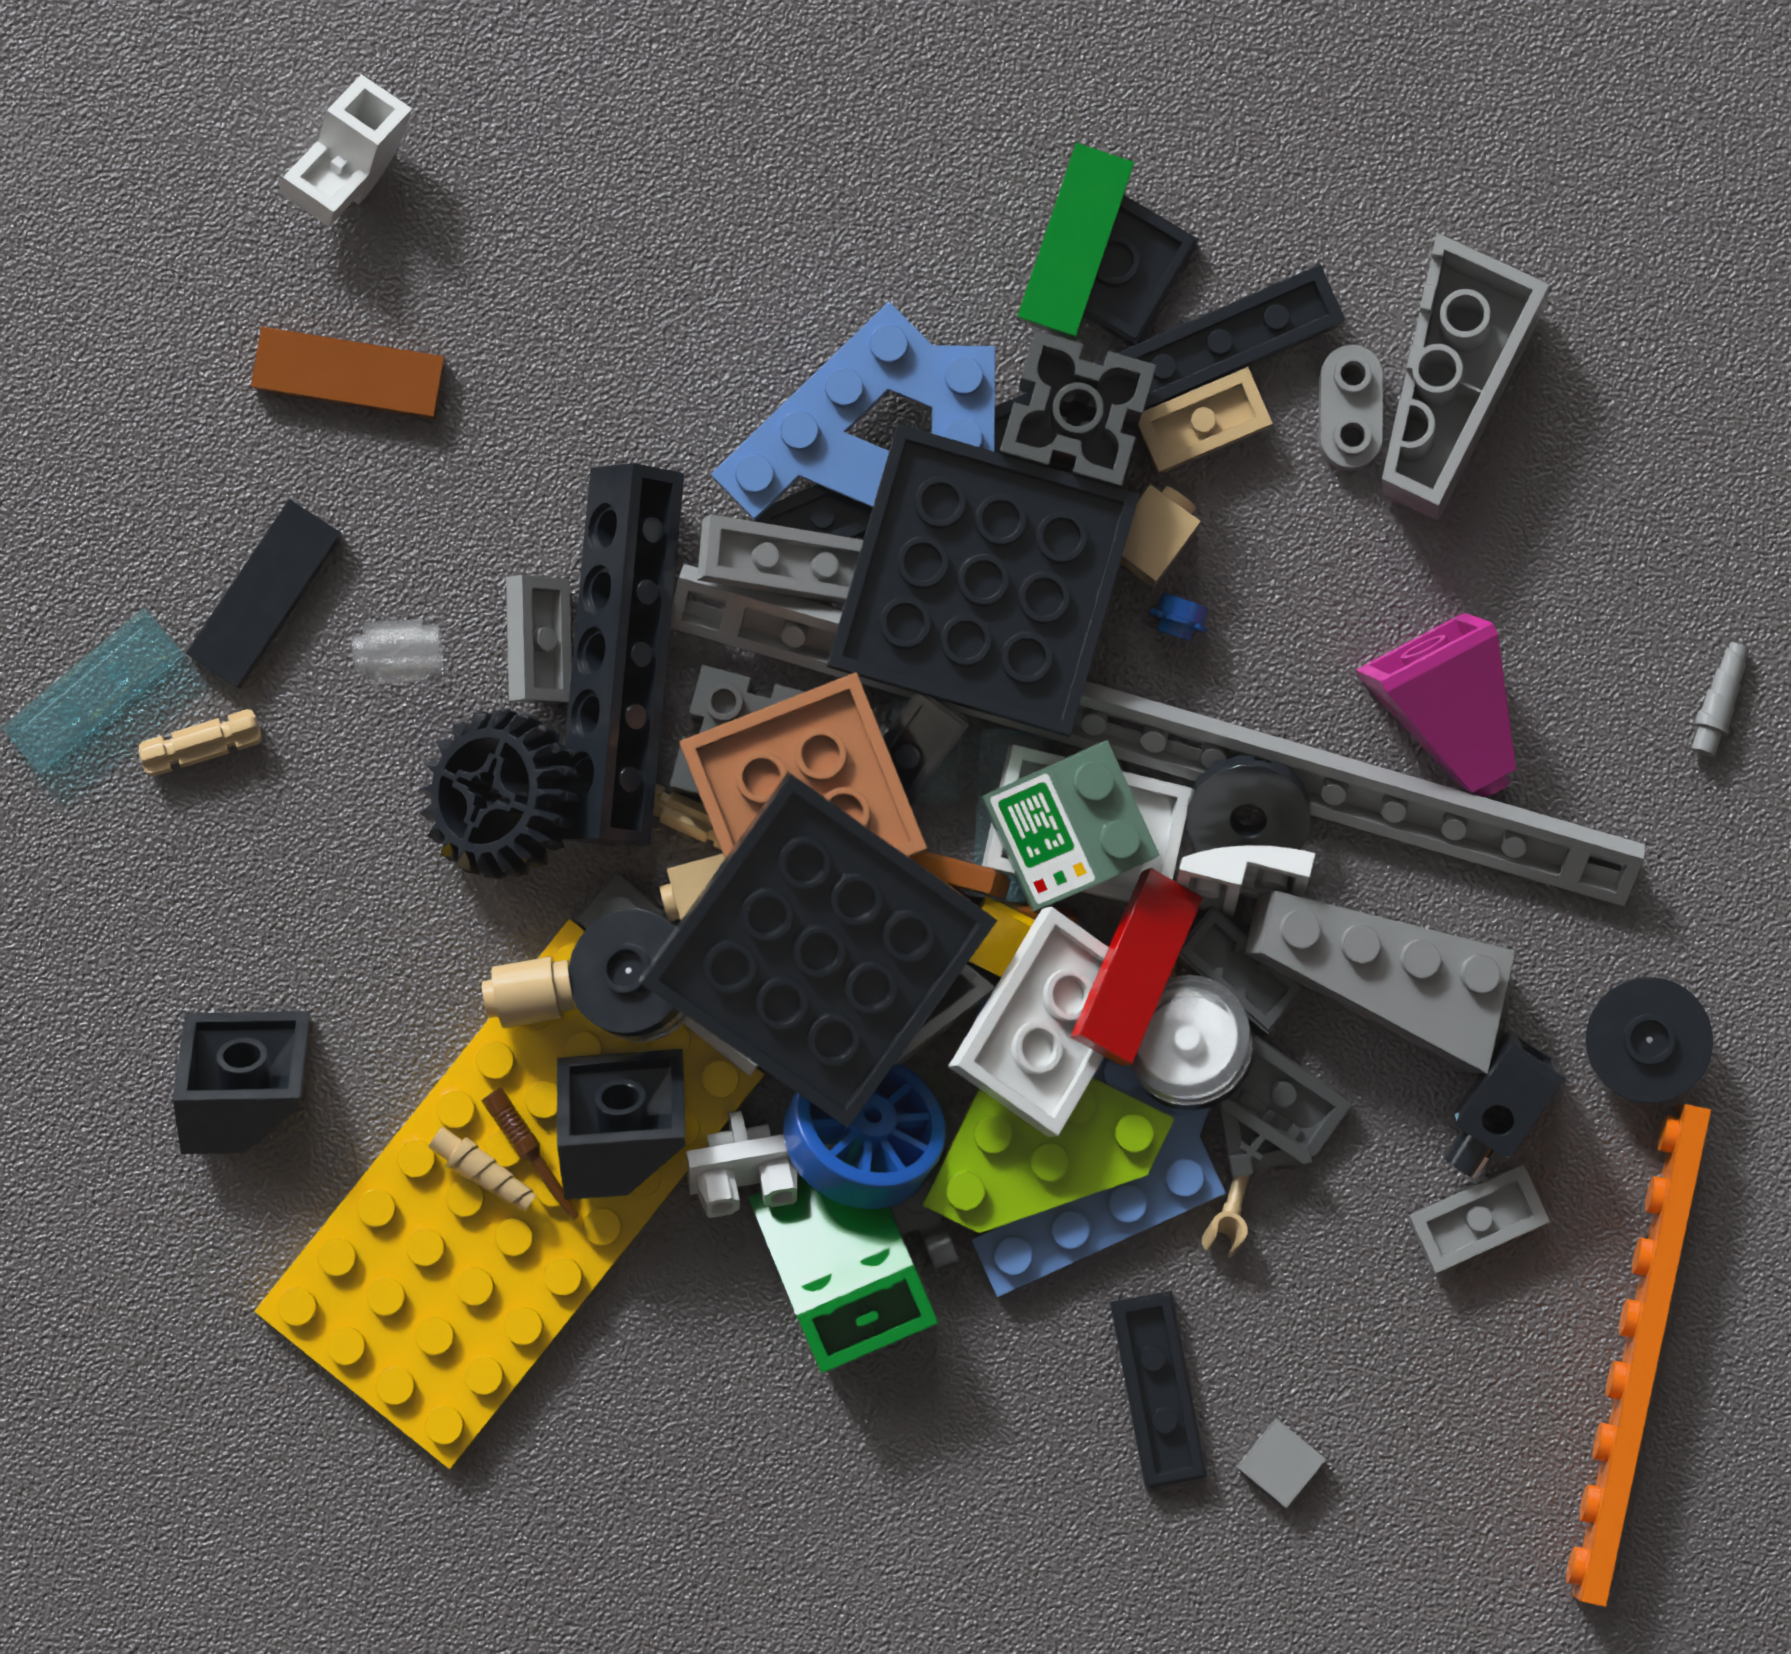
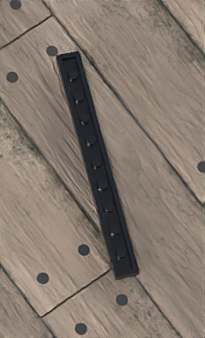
M1319 264L1124 349L1117 354L1156 365L1143 409L1145 411L1341 326L1346 319L1323 268ZM1105 358L1095 362V364L1103 366ZM1024 393L995 406L994 452L1000 453L1014 402L1029 406L1032 394ZM1073 401L1070 410L1059 409L1061 416L1067 417L1066 422L1072 426H1080L1082 421L1091 422L1093 420L1092 415L1085 414L1087 405L1078 401ZM816 484L775 502L756 521L857 538L866 532L872 507Z

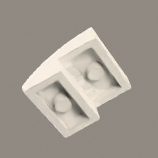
M1235 846L1202 851L1182 857L1177 883L1203 897L1199 909L1206 910L1208 907L1214 906L1223 915L1233 918L1239 895L1257 899L1258 893L1278 891L1303 898L1315 853L1273 846Z

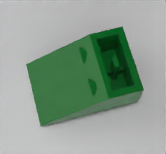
M842 1160V1161L845 1162L846 1164H848V1165L854 1167V1164H850V1163L846 1162L845 1160ZM801 1175L797 1176V1201L794 1204L777 1207L764 1205L762 1191L748 1197L821 1373L938 1323L889 1207L863 1209L841 1204L818 1192Z

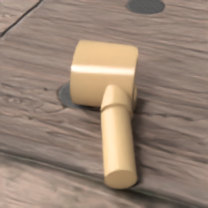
M1250 1174L1233 1177L1227 1202L1224 1203L1222 1212L1213 1218L1202 1236V1245L1205 1250L1208 1251L1215 1240L1217 1232L1224 1233L1230 1238L1231 1249L1229 1250L1228 1258L1234 1256L1248 1234V1227L1240 1215Z

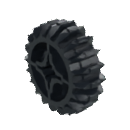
M507 709L495 710L493 714L488 712L473 713L471 723L461 722L453 724L454 740L444 739L436 741L442 754L440 760L424 763L434 773L432 784L429 783L419 788L425 795L431 796V804L420 812L427 820L435 822L427 837L431 838L435 843L443 844L440 855L444 856L448 861L457 862L458 868L470 874H483L486 878L500 880L502 877L506 878L507 875L520 877L528 875L530 866L540 867L541 865H548L547 849L556 851L565 848L559 835L561 828L569 829L577 826L573 819L567 816L569 805L583 801L576 793L570 792V785L582 776L575 768L566 766L574 752L566 745L558 743L561 733L556 732L552 727L542 725V721L538 717L525 713L518 715L517 712ZM491 786L499 790V793L491 790ZM505 796L511 800V803L507 802L505 799L501 797Z

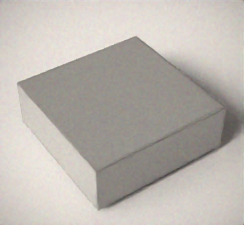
M1275 1418L1236 1467L1287 1508L1326 1458Z

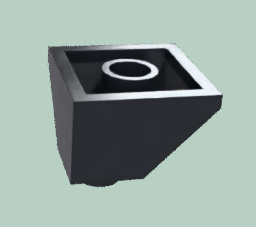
M310 1011L185 1013L173 1094V1106L181 1154L245 1153L301 1107L311 1024Z
M683 1049L557 1058V1150L564 1200L627 1196L686 1146Z

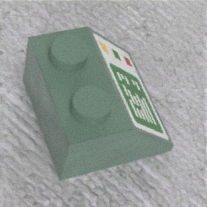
M1108 740L1081 750L980 797L1031 911L1038 910L1093 887L1160 856Z

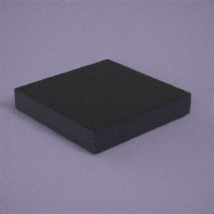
M1124 195L1083 317L1132 346L1138 344L1196 248L1199 239Z

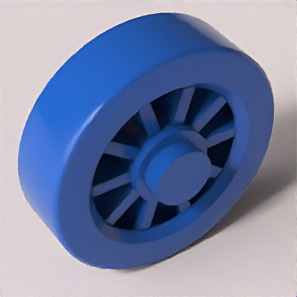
M894 1064L848 1128L795 1092L784 1117L783 1136L787 1153L793 1165L814 1189L826 1197L847 1206L863 1209H880L895 1206L908 1200L923 1187L943 1152L946 1140V1124L942 1108L929 1086L906 1066ZM828 1144H835L830 1151L825 1147ZM842 1160H845L846 1162H848V1163H850V1164H854V1167H852V1166L846 1164V1163L843 1162ZM871 1164L873 1165L877 1173L870 1172Z

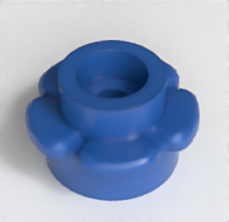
M1162 592L1157 609L1150 608L1149 611L1152 616L1159 618L1157 631L1186 641H1192L1195 631L1207 633L1209 629L1203 626L1209 608Z

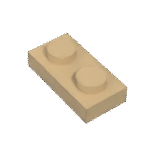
M1247 367L1143 411L1139 424L1135 425L1158 476L1271 428L1273 423Z

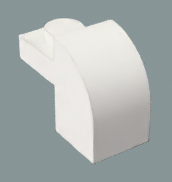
M361 74L328 108L318 141L284 175L279 193L330 227L353 201L359 205L378 182L402 140L412 108Z

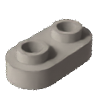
M1346 345L1335 349L1328 355L1319 373L1318 443L1322 456L1330 465L1343 471H1356L1369 465L1378 454L1382 445L1383 371L1378 358L1370 350L1358 345ZM1349 365L1358 367L1363 374V381L1355 386L1346 384L1341 377V369ZM1350 426L1357 428L1363 437L1362 444L1357 447L1345 445L1340 436L1342 429Z

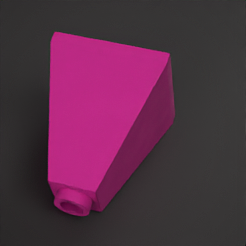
M1462 613L1355 670L1363 684L1461 788L1471 793L1474 792L1475 795L1487 797L1510 784L1511 781L1507 774L1515 771L1516 765L1499 636L1493 622Z

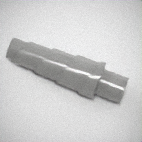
M1730 642L1729 647H1726L1720 667L1716 670L1711 688L1708 689L1702 708L1698 711L1694 722L1698 729L1691 750L1698 754L1715 757L1721 737L1728 736L1729 725L1741 687L1740 682L1746 667L1745 661L1750 650L1747 646Z

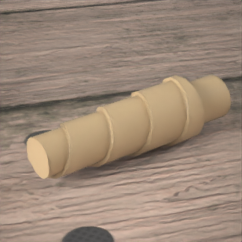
M442 1126L428 1146V1148L448 1161L445 1167L453 1169L467 1180H472L486 1191L494 1193L508 1204H513L523 1212L527 1210L536 1197L532 1189L517 1180L514 1174L499 1165L497 1160L482 1151L479 1145L467 1137L461 1140Z

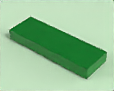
M1075 143L1016 321L1075 340L1134 167L1133 161Z

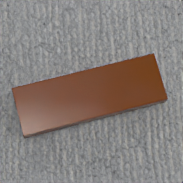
M261 326L250 387L254 391L436 420L446 359L441 355Z

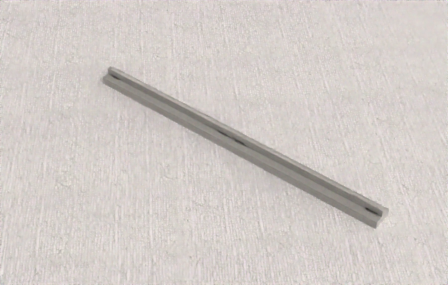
M687 564L683 565L672 603L670 628L840 678L850 675L827 668L843 610L796 596L698 581V568ZM690 594L721 602L725 604V608L723 610L688 600ZM859 677L861 684L909 698H912L915 694L914 692ZM1086 681L1070 737L945 702L957 712L1084 749L1108 740L1115 757L1193 781H1196L1201 774L1216 762L1238 755L1255 756V760H1263L1268 763L1274 760L1286 765L1303 782L1311 801V815L1621 906H1625L1644 861L1645 844L1088 681ZM1108 716L1144 726L1143 731L1140 732L1107 722ZM1168 733L1204 743L1203 748L1199 749L1168 740ZM1589 856L1621 865V872L1587 862Z

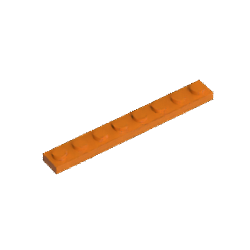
M1688 1104L1676 1105L1674 1116L1666 1114L1660 1128L1658 1151L1666 1153L1661 1177L1652 1176L1647 1189L1645 1212L1653 1214L1648 1239L1639 1237L1633 1255L1632 1274L1640 1275L1635 1300H1625L1620 1316L1618 1333L1619 1336L1627 1337L1622 1362L1614 1360L1607 1377L1605 1396L1614 1400L1609 1424L1600 1422L1594 1439L1592 1458L1600 1461L1596 1485L1587 1484L1581 1500L1579 1521L1587 1523L1582 1548L1573 1547L1566 1572V1583L1574 1585L1572 1596L1582 1602L1604 1607L1607 1605L1711 1109Z

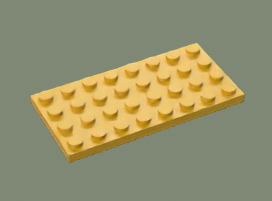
M569 919L538 958L552 956L555 962L570 961L573 949L585 931ZM579 1009L565 1011L561 1019L505 1029L502 1028L499 1017L490 1018L254 1312L447 1468L451 1469L688 1172L686 1151L708 1147L707 1134L718 1133L722 1130L729 1120L728 1112L738 1110L765 1074L756 1068L751 1076H748L676 1017L659 1030L631 1037L619 1036L604 1031L589 1021ZM683 1049L686 1146L627 1196L570 1200L579 1215L573 1221L553 1197L532 1164L519 1158L509 1140L503 1134V1131L500 1130L497 1122L494 1121V1118L481 1102L483 1098L498 1088L502 1087L516 1110L522 1116V1119L525 1120V1123L539 1141L541 1157L562 1186L557 1150V1058ZM442 1126L461 1140L467 1137L479 1145L482 1151L497 1160L499 1165L514 1174L517 1180L533 1190L536 1197L525 1212L513 1204H508L494 1193L486 1191L472 1180H467L453 1169L445 1167L448 1161L428 1148L430 1142Z

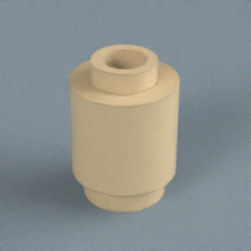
M549 956L493 966L492 980L482 981L483 1000L488 1018L499 1017L501 1026L505 1029L561 1019L565 1011L578 1009L572 998L568 970L570 961L555 962L553 957Z

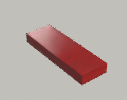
M1152 868L1141 872L1072 1031L1071 1038L1121 1066L1133 1063L1203 897Z

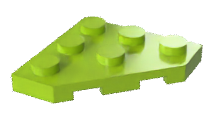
M1092 1078L1059 1135L1047 1137L978 1088L921 1205L975 1232L982 1233L1148 1175L1175 1118Z

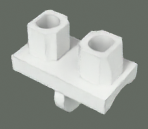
M741 1111L728 1112L729 1131L707 1134L708 1147L686 1151L688 1165L687 1181L690 1195L698 1194L705 1213L709 1218L731 1215L735 1211L740 1210L737 1187L760 1183L764 1205L777 1207L794 1204L797 1201V1176L800 1173L796 1170L787 1153L783 1134L771 1136L768 1124L745 1128Z

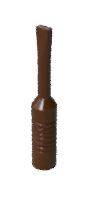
M500 1087L483 1098L481 1102L494 1118V1121L497 1122L500 1130L503 1131V1134L509 1140L519 1158L532 1164L553 1197L570 1216L572 1221L578 1218L579 1215L570 1200H564L562 1186L541 1157L539 1141L531 1132L525 1120L522 1119V1116L516 1110L504 1089Z

